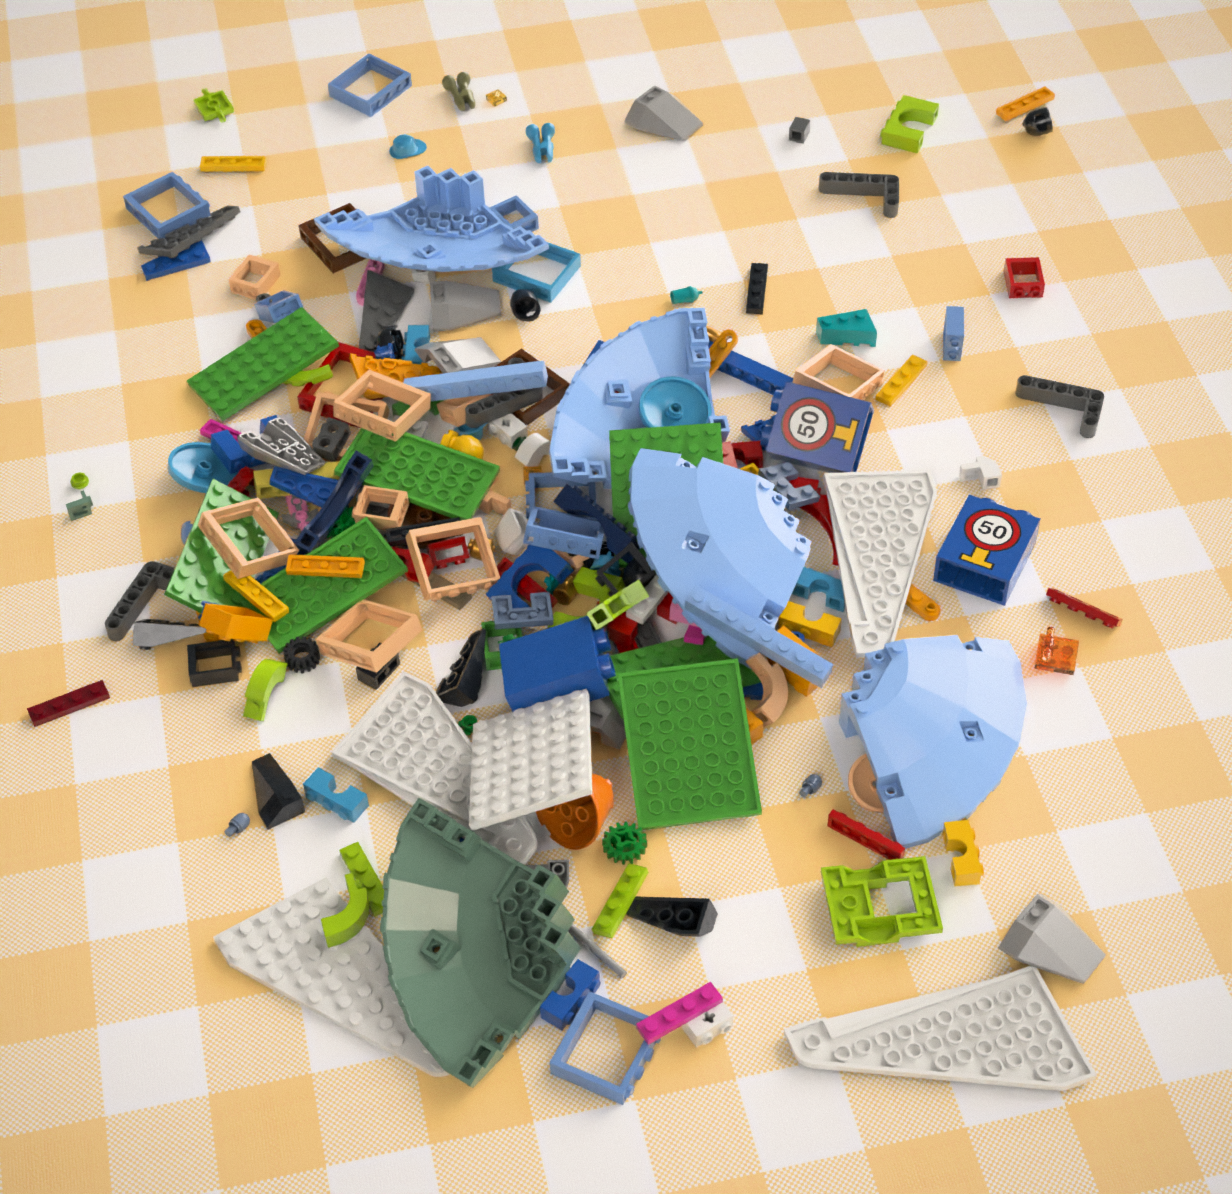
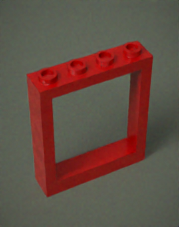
M338 342L339 347L328 354L319 368L329 364L332 370L339 360L351 363L349 359L350 353L356 354L357 357L366 358V355L373 356V359H376L373 352ZM323 381L316 384L308 382L297 396L299 409L312 413L316 396L313 395ZM382 397V398H376V399H369V400H372V401L383 400L384 397ZM323 405L320 416L348 423L334 417V405ZM348 423V425L358 427L356 425Z

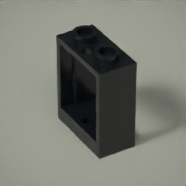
M632 542L595 572L597 575L595 580L601 587L604 585L607 587L609 597L616 594L618 590L603 572L627 552L646 574L640 579L642 584L656 573L655 570H651L645 557Z
M219 640L187 645L188 672L192 687L239 681V673H242V666L238 658L241 657L240 646H236L235 640ZM231 655L232 667L199 672L198 660Z

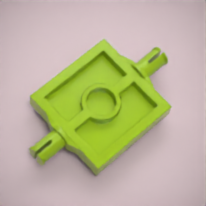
M202 88L203 96L193 99L194 105L204 121L218 118L223 123V121H226V115L234 113V107L223 90L210 93L207 88L205 90Z

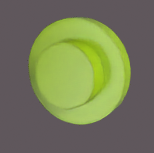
M82 472L75 473L71 477V486L74 489H83L88 486L89 478Z

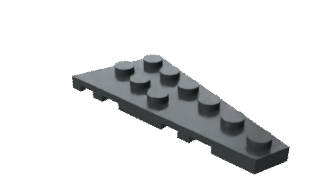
M231 205L220 208L210 213L211 217L197 219V223L189 226V224H186L165 234L166 238L150 241L151 245L144 247L141 245L137 247L140 254L174 258L178 256L179 252L189 249L193 243L201 241V238L205 235L213 233L214 229L222 227L225 222L234 219L241 212L239 206Z
M367 270L359 340L360 349L375 353L374 341H377L379 331L384 327L396 324L413 295L414 288Z

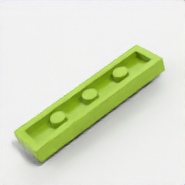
M359 842L340 849V855L349 872H353L354 879L360 881L361 889L366 888L369 908L373 916L376 917L382 914V900H384L383 885Z
M628 863L592 927L594 934L608 938L614 937L649 873L647 867Z

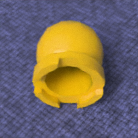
M448 430L449 434L443 435L440 445L483 460V445L477 438L471 435L459 436L458 432Z

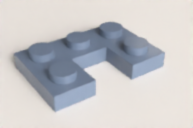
M790 462L759 469L758 476L775 485L773 491L788 499L785 505L788 510L819 501L820 496L811 485L794 488L789 483L790 480L797 479L799 476V472Z
M549 592L530 593L531 607L514 609L512 608L511 595L491 596L495 629L553 625Z

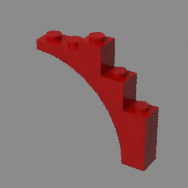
M804 477L790 480L789 483L794 488L811 485L819 494L818 502L799 508L814 517L827 532L833 549L832 565L839 566L827 495L821 494L822 488L819 487V480Z

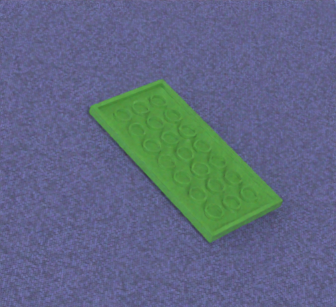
M301 307L186 381L190 388L223 422L339 347V343Z
M361 428L334 470V474L341 477L346 464L357 450L372 459L374 465L362 483L363 486L407 491L409 503L450 518L459 517L460 521L473 518L499 474L500 466L407 432L395 442Z
M212 479L164 592L165 596L199 613L203 609L202 601L243 607L238 599L242 595L223 579V575L231 569L197 525L202 512L251 500L252 498ZM267 507L272 516L277 520L279 512ZM253 516L219 524L246 561L263 557L270 538Z
M367 517L307 554L312 556L364 558L365 564L362 578L287 575L285 568L261 583L262 586L289 607L288 614L276 622H272L268 635L269 642L278 654L283 652L284 647L286 648V643L290 644L291 639L296 641V637L302 639V636L310 635L353 607L359 601L366 599L408 572L407 566ZM240 596L238 598L243 607L266 616L245 597Z
M709 635L706 637L703 645L684 642V637L611 655L616 676L607 679L609 697L623 719L618 673L732 658L715 646L717 642ZM739 663L742 687L761 683L759 677L752 669Z

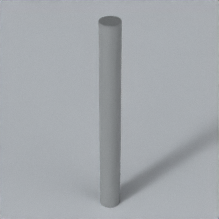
M574 924L571 925L568 931L621 979L626 976L627 972L579 928Z

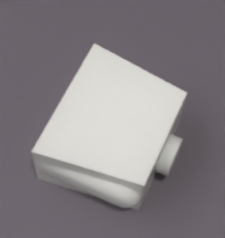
M509 508L494 530L502 551L510 555L518 556L528 546V544L523 543L528 522L524 512ZM529 537L528 540L533 541L534 537Z

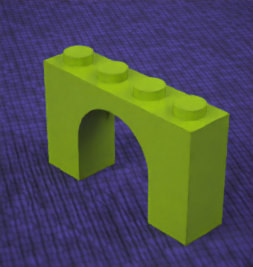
M903 95L901 100L897 101L896 109L892 110L890 119H887L885 128L881 130V144L918 154L923 145L924 131L906 127L902 123L917 121L934 125L938 117L939 103Z
M581 567L573 580L577 593L600 600L599 604L608 599L609 595L607 593L609 590L605 585L601 587L595 580L597 577L595 572L597 571ZM603 573L618 592L626 588L622 577ZM555 611L553 625H548L547 627L551 628L588 615L572 616Z

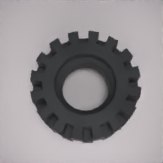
M302 636V639L296 637V641L291 639L290 644H285L286 648L284 647L283 649L285 663H288L287 667H289V670L292 671L294 669V673H298L299 670L301 673H304V670L310 672L311 667L315 669L316 664H319V648L316 641H312V638L309 637L306 640V636ZM300 652L309 653L307 656L302 658L295 657V655Z

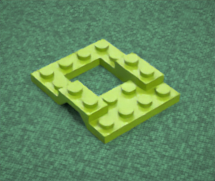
M926 856L884 860L872 868L852 870L844 865L821 867L820 873L836 945L856 943V947L889 944L899 942L902 937L943 933V925ZM908 881L916 913L875 917L869 890L887 888V883Z

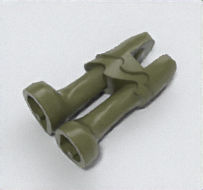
M466 71L460 72L457 75L456 81L452 75H446L442 79L444 89L452 94L454 103L460 111H465V103H468L470 109H474L476 106L474 93L468 88L471 78Z

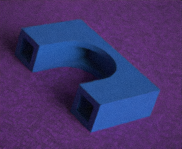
M277 415L260 419V434L264 432L268 421L277 418ZM228 429L211 434V449L230 474L239 472L245 466L252 468L267 463L255 459L242 450Z
M528 545L523 554L515 559L514 564L489 588L486 596L491 600V596L511 595L513 609L528 608L530 606L519 598L517 593L519 582L526 574L533 571H543L562 584L566 577L574 570L567 561L552 549Z

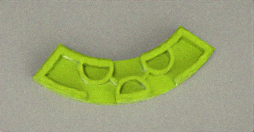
M328 364L317 369L300 371L283 383L286 385L289 383L292 386H304L308 382L316 384L332 378L333 373Z

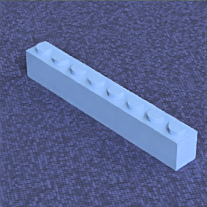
M543 360L404 378L403 383L430 393L431 401L546 387L548 375L545 361Z
M695 585L685 599V610L814 685L822 688L832 673L833 663L699 586Z

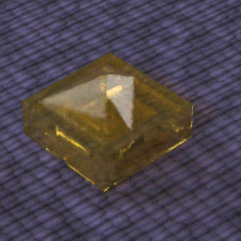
M499 89L485 95L486 100L494 107L507 101V96Z
M541 466L523 467L524 485L525 481H529V473H542Z

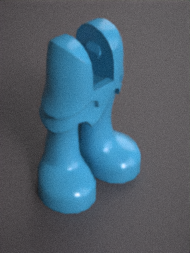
M544 123L542 125L541 136L543 142L540 144L538 126L535 124L528 125L525 133L532 141V152L535 161L541 163V156L546 155L547 162H552L554 146L551 139L555 134V126L552 123Z

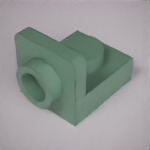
M84 490L80 491L82 499L65 504L71 521L92 514L91 506H93L90 495L86 496Z

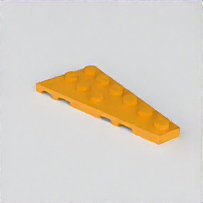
M351 353L349 356L357 380L368 370L402 383L404 378L443 374L437 366H429L428 363L423 362L421 364H413L412 361L384 358L381 360L373 359V356L367 355L366 358L357 357L356 354ZM370 389L363 393V397L368 400L388 397Z

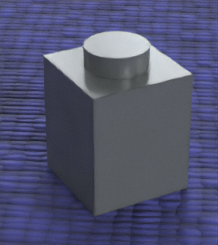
M795 116L789 127V141L804 144L810 133L811 120Z

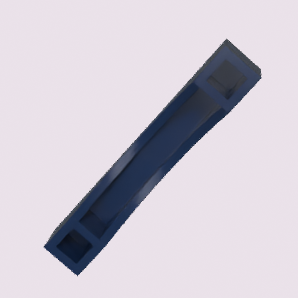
M357 450L354 452L346 464L333 492L317 515L304 527L294 542L299 551L307 555L323 544L374 467L372 459Z
M566 484L553 501L567 513L597 519L604 530L607 548L615 555L631 542L640 550L636 535L631 531L627 533L626 530L628 528L620 522L616 524L615 517L608 512L604 514L605 509L597 503L594 505V500L585 494L583 496L584 492L576 485L572 488ZM627 552L620 559L629 563L633 558Z

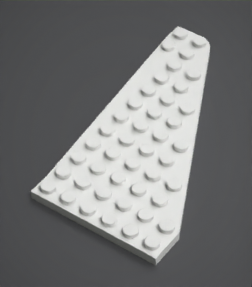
M930 469L824 473L823 475L850 637L856 658L865 657V653L884 649V644L895 641L937 495V489Z
M403 671L332 750V757L353 767L413 806L417 799L420 798L435 806L442 813L455 819L457 823L471 830L469 826L472 743L431 685ZM523 815L473 830L482 840L524 865L537 849L536 834Z
M327 877L213 936L215 944L228 965L431 1076L444 1077L450 1075L443 1070L416 1035L409 1029L404 1018L405 1015L388 980L389 972L385 962L383 945L366 925L347 942L330 948L327 947L321 919L340 913L348 905Z
M1033 966L985 981L836 1017H822L785 1028L783 1032L795 1059L801 1065L808 1068L1056 1091L1074 1088L1096 1080L1097 1077L1096 1072L1038 969Z

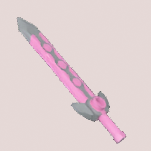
M294 495L285 496L290 514H282V520L291 527L301 528L302 531L319 511L314 509L309 513L305 500Z

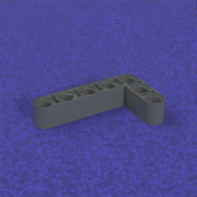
M823 172L819 175L818 190L820 193L883 196L884 216L895 218L898 215V176L844 172Z
M511 358L508 361V365L525 363L521 358ZM543 387L495 393L469 404L465 408L466 425L470 428H477L532 405L543 398Z
M1022 375L1017 379L1015 394L1018 398L1083 411L1080 435L1084 438H1093L1096 435L1105 397L1102 391L1028 375Z
M155 561L147 562L142 567L105 620V628L111 641H120L125 637L157 589L166 590L175 567Z

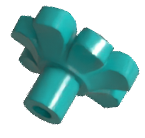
M546 576L544 579V583L548 586L546 591L553 595V591L560 583L551 576Z

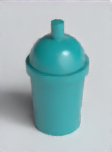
M687 286L670 291V298L672 304L693 303L698 299L699 294H703V292L698 291L695 287Z

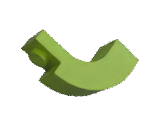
M637 580L601 602L586 614L596 630H598L626 610L649 597L640 580Z
M264 659L257 665L244 697L247 700L243 717L264 721L270 694L278 682H284L288 663Z
M353 872L344 875L350 896L346 908L336 915L321 919L328 948L347 942L357 935L365 925L369 915L366 888L361 889L360 881L354 879Z

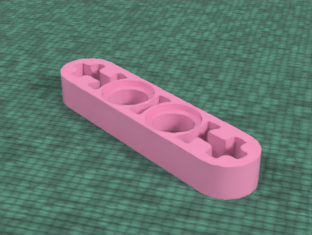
M369 259L356 293L359 305L363 306L364 286H366L367 270L382 275L385 267L384 263Z

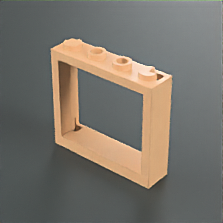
M830 344L795 370L792 383L864 400L875 389L883 385L885 370ZM829 364H833L866 382L848 395L813 376Z
M368 370L334 401V417L396 442L430 409L431 394ZM367 389L408 404L411 407L395 422H392L351 404Z
M331 392L317 393L304 436V440L312 449V442L323 405H334V401L341 395H335ZM359 397L351 404L365 411L378 412V416L388 419L390 410L387 403L382 400L372 401ZM342 449L335 462L340 461L347 450Z
M259 498L202 512L197 525L237 579L287 565L288 556L297 555L299 551L286 531L283 530ZM253 516L280 552L246 561L219 524Z
M481 517L409 530L405 537L424 600L431 599V601H436L444 596L456 597L460 593L467 592V594H472L480 589L489 590L500 579ZM473 532L488 578L431 589L417 543Z
M363 599L316 639L321 655L377 673L422 631L420 620L415 614ZM367 618L398 627L374 651L342 642Z

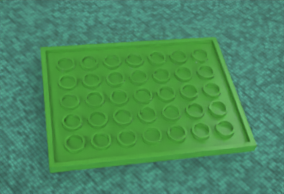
M721 423L609 430L613 517L616 518L615 523L620 522L628 528L626 530L627 533L631 531L637 536V528L633 526L634 517L630 515L628 508L630 501L629 488L631 485L629 470L641 448L682 454L680 458L694 466H697L702 457L723 464ZM640 548V553L646 558L645 550ZM619 559V568L626 567L628 563Z
M738 658L618 673L638 828L641 827L642 830L762 815Z

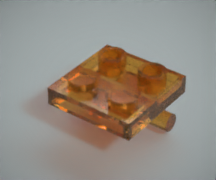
M1048 627L1046 635L1040 634L1034 668L1074 675L1079 640L1054 636L1055 628Z

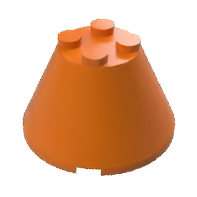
M592 773V794L536 811L541 826L545 825L551 833L549 837L565 848L578 850L591 845L596 840L610 809L613 808L612 783L609 779H604L602 776Z

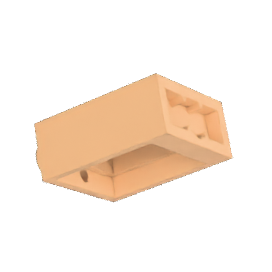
M249 254L229 278L231 292L252 299H256L260 294L267 293L280 277L279 264ZM249 272L263 275L257 285L243 281Z
M491 394L446 399L436 405L443 421L459 427L466 423V406L491 396Z
M364 485L362 492L358 494L357 506L352 510V517L355 523L367 517L376 529L385 530L401 527L410 504L407 491ZM370 501L394 504L390 518L366 514Z

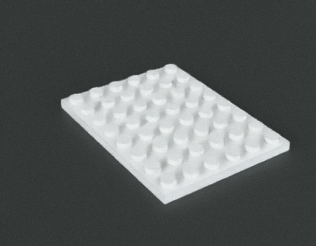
M587 689L576 690L571 694L557 696L551 700L538 702L530 707L519 708L514 712L500 714L494 718L481 720L473 724L469 826L472 831L592 794L590 702Z

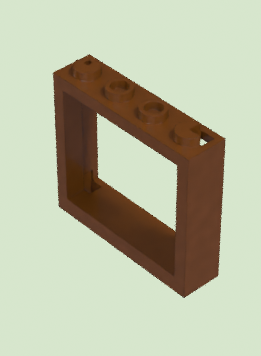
M351 203L329 211V213L334 215L344 210L348 214L356 209ZM314 218L298 225L300 238L333 274L367 259L352 251L335 257L315 235L322 231L315 225Z
M521 348L494 367L508 365V361L511 358H521L525 363L539 360ZM547 366L548 378L546 386L552 389L553 392L525 411L517 410L511 413L526 426L558 405L570 385L569 382Z

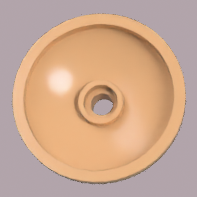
M865 753L850 768L848 774L849 791L861 807L872 812L881 813L884 811V808L877 795V789L872 784L874 781L876 782V779Z

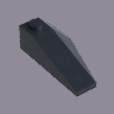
M269 753L253 760L252 769L258 813L267 830L305 813L302 797L273 756Z

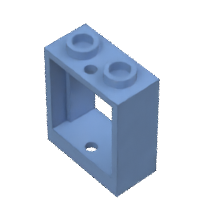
M517 195L489 207L503 223L513 229L519 226L531 232L539 229L538 215ZM517 210L524 218L510 224L503 216Z
M285 290L254 303L259 319L274 324L303 307L297 293Z
M946 306L943 327V360L961 361L964 342V307Z

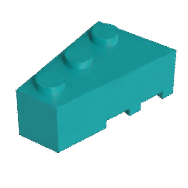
M867 309L817 317L816 335L820 344L843 345V343H854V346L870 344V347H876L877 330Z

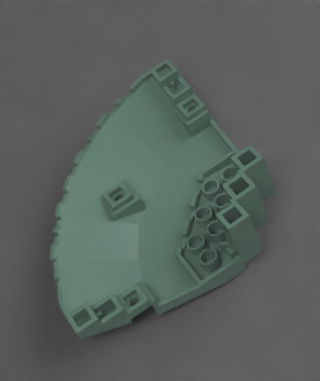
M418 798L400 825L396 837L397 844L394 853L391 852L389 858L391 862L388 871L383 876L384 900H382L383 917H381L380 932L383 936V950L389 972L388 980L396 994L398 1004L402 1008L409 1029L416 1035L443 1070L471 1088H474L503 1058V1053L512 1038L521 1039L540 1014V1006L549 994L560 989L566 979L565 974L570 969V965L581 947L568 932L575 921L574 917L562 903L569 890L555 873L539 864L535 870L529 868L482 840L474 831L457 823L455 819L442 813L435 806ZM465 836L464 841L460 842V838ZM439 946V951L435 953L434 949ZM503 1036V1040L498 1043L497 1038Z

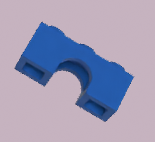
M579 959L576 960L565 974L566 986L571 988L573 992L569 995H559L552 991L540 1006V1017L563 1031L566 1025H571L589 991L595 993L601 984L600 972Z

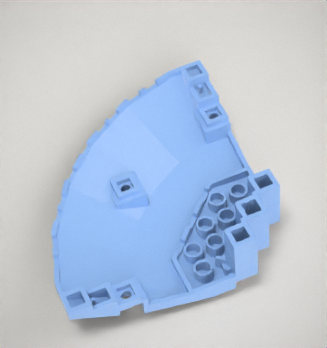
M427 165L414 171L417 197L399 206L371 215H366L362 210L356 209L348 214L343 210L334 215L327 212L314 218L315 225L327 238L361 257L400 268L437 272L486 270L527 260L549 249V244L540 235L535 236L530 230L526 231L522 226L515 229L503 223L485 204L483 178L475 170L459 176L452 168L436 174Z
M705 307L678 308L666 312L665 315L659 317H650V320L637 321L623 333L620 332L612 340L609 339L604 342L598 351L590 356L584 366L579 371H576L556 409L549 449L553 477L582 484L602 481L603 489H612L609 430L646 428L639 415L640 398L645 388L651 382L663 377L685 378L703 389L712 407V416L708 417L706 423H721L722 442H726L730 432L727 415L715 416L709 377L711 359L708 349L709 338L706 328L708 322Z
M641 448L629 470L631 485L629 488L630 501L628 508L630 515L634 517L633 526L637 528L638 534L636 537L638 545L645 550L647 554L646 560L651 570H655L659 577L657 580L658 584L665 592L668 591L674 598L672 602L679 604L683 610L682 615L690 624L694 622L703 630L701 633L705 637L709 635L716 641L717 644L715 646L732 659L738 658L739 663L750 668L745 661L759 652L685 610V599L693 587L697 585L774 630L776 621L785 609L806 563L812 541L795 532L800 520L783 511L788 499L773 491L775 485L768 480L702 457L697 466H694L680 458L682 454Z
M958 635L901 639L884 644V649L865 653L863 671L853 674L852 691L842 693L839 716L840 727L846 738L859 736L876 779V792L884 808L883 814L891 829L890 835L893 841L900 843L905 849L928 843L938 837L943 831L944 822L968 819L976 811L979 804L986 800L989 793L993 792L1000 785L1004 773L1007 771L1015 752L1018 750L1027 701L1021 662L1008 640L975 637L973 641L962 643Z

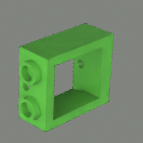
M494 621L481 622L482 629L486 630L484 649L486 670L502 669L500 651L489 652L488 638L510 634L522 637L521 628L495 629Z

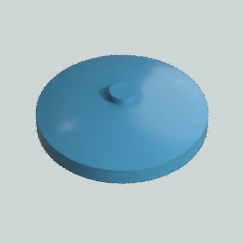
M670 376L659 378L645 388L639 402V415L646 428L706 424L708 417L712 416V407L707 394L697 384L685 378Z
M191 442L180 445L170 453L167 469L174 481L189 490L206 493L212 479L228 485L239 473H229L211 449V443Z

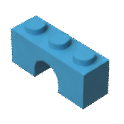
M408 325V331L404 333L406 344H403V355L405 356H402V360L412 361L413 364H421L423 362L415 352V348L430 342L429 325Z
M803 567L792 594L808 600L812 593L823 592L826 594V607L844 612L846 607L841 580L811 568Z
M319 767L303 783L307 799L312 802L316 801L328 811L332 810L344 820L355 823L369 807L367 794L351 785L342 793H334L333 791L336 789L335 777Z

